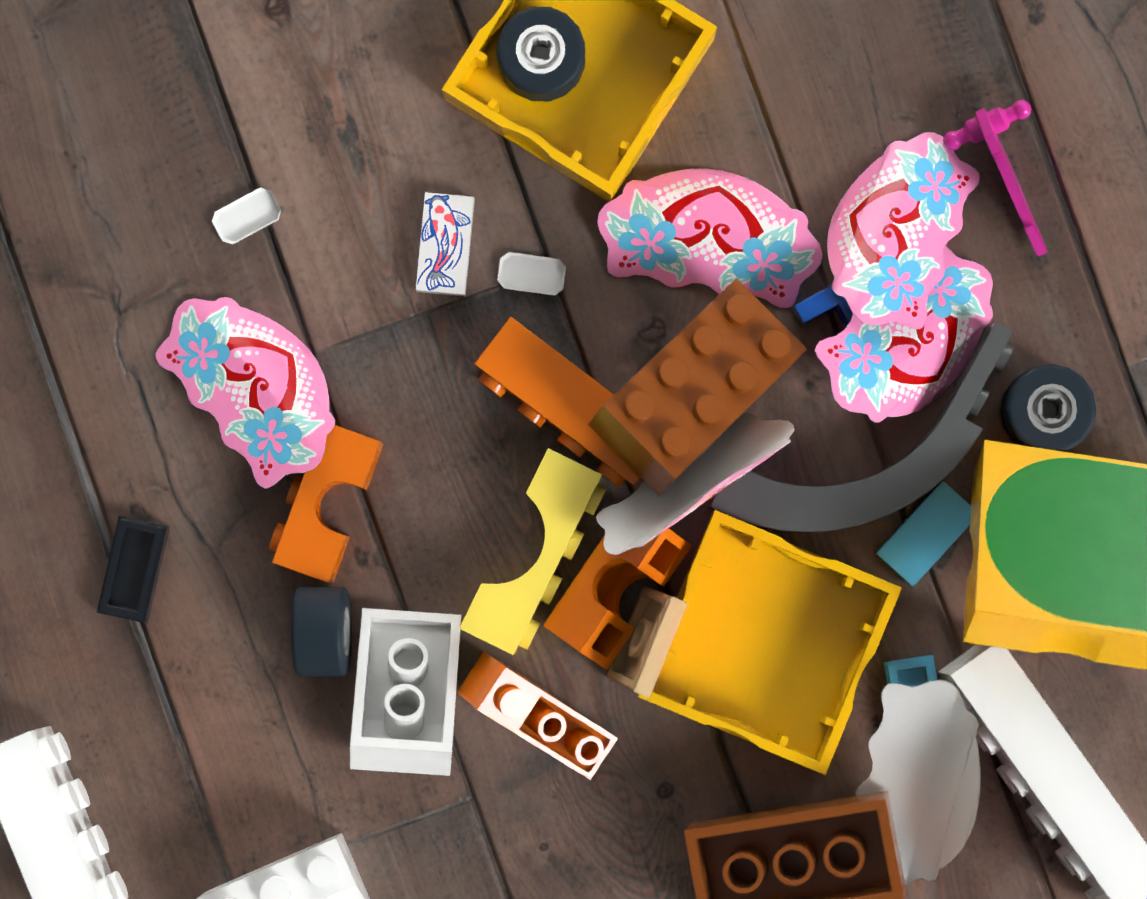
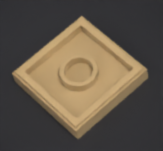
M644 586L641 589L628 622L635 630L612 662L607 674L608 679L635 693L650 698L687 602Z

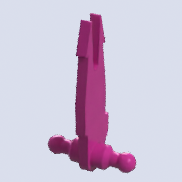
M1018 100L1013 106L1006 109L996 107L987 111L984 107L975 112L976 117L966 121L964 128L946 133L943 138L944 146L949 150H957L962 144L969 141L976 144L986 140L1036 255H1044L1048 253L998 136L999 133L1009 128L1011 122L1018 119H1026L1031 113V105L1026 100Z

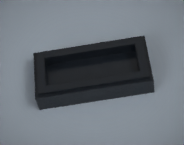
M125 516L118 517L97 613L148 623L170 529L169 526Z

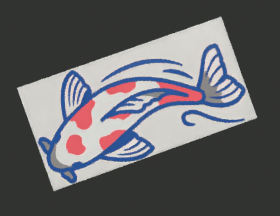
M425 192L416 292L466 297L474 197Z

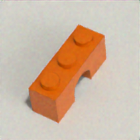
M334 425L332 431L326 436L325 453L321 462L313 470L305 472L303 477L296 475L291 483L286 503L292 505V509L287 523L279 522L269 545V550L276 552L272 563L327 583H334L350 536L336 532L325 524L320 512L322 498L329 489L339 484H351L367 490L384 445L382 442Z
M669 528L644 546L634 547L618 555L609 554L604 550L603 537L561 600L556 604L543 626L574 649L608 670L635 630L634 627L622 619L619 611L620 599L625 589L634 581L643 578L652 579L664 587L692 547V545Z

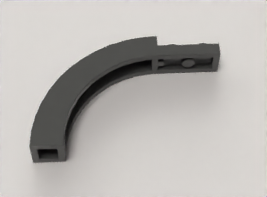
M997 322L988 327L944 409L930 431L908 454L887 469L859 481L821 487L782 483L749 471L716 494L708 509L717 510L758 528L779 532L815 533L863 525L888 516L913 503L933 489L953 471L969 452L983 428L966 420L968 414L975 417L978 415L990 393V390L983 387L992 370L1000 373L1008 362L1014 350V347L1007 344L1013 331Z

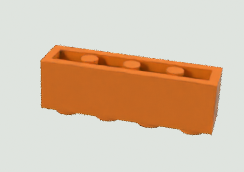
M510 317L475 362L476 368L482 372L478 381L500 398L506 391L522 402L517 411L539 428L547 421L559 430L561 434L557 441L580 458L586 451L601 462L596 471L615 486L620 488L626 481L634 487L640 476L588 425L614 394L514 318Z

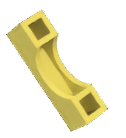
M549 448L547 449L526 492L539 509L544 522L545 539L542 552L533 567L523 576L507 583H481L459 629L512 655L516 653L518 646L528 650L540 626V623L532 618L541 601L550 605L563 579L554 573L562 557L572 560L584 536V533L576 530L584 512L594 516L606 491V488L598 485L602 474Z

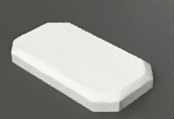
M260 187L215 211L212 223L223 242L235 244L278 221L281 209L271 190Z
M508 252L500 258L497 281L503 289L555 296L563 290L566 266L557 258Z

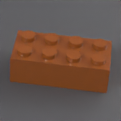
M736 278L608 400L588 425L660 496L790 368L807 348Z
M888 791L691 822L684 830L696 899L905 898L906 885Z

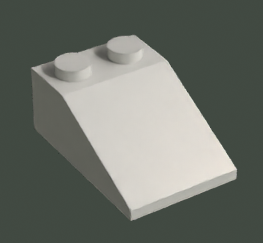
M362 608L350 739V769L450 776L461 615Z

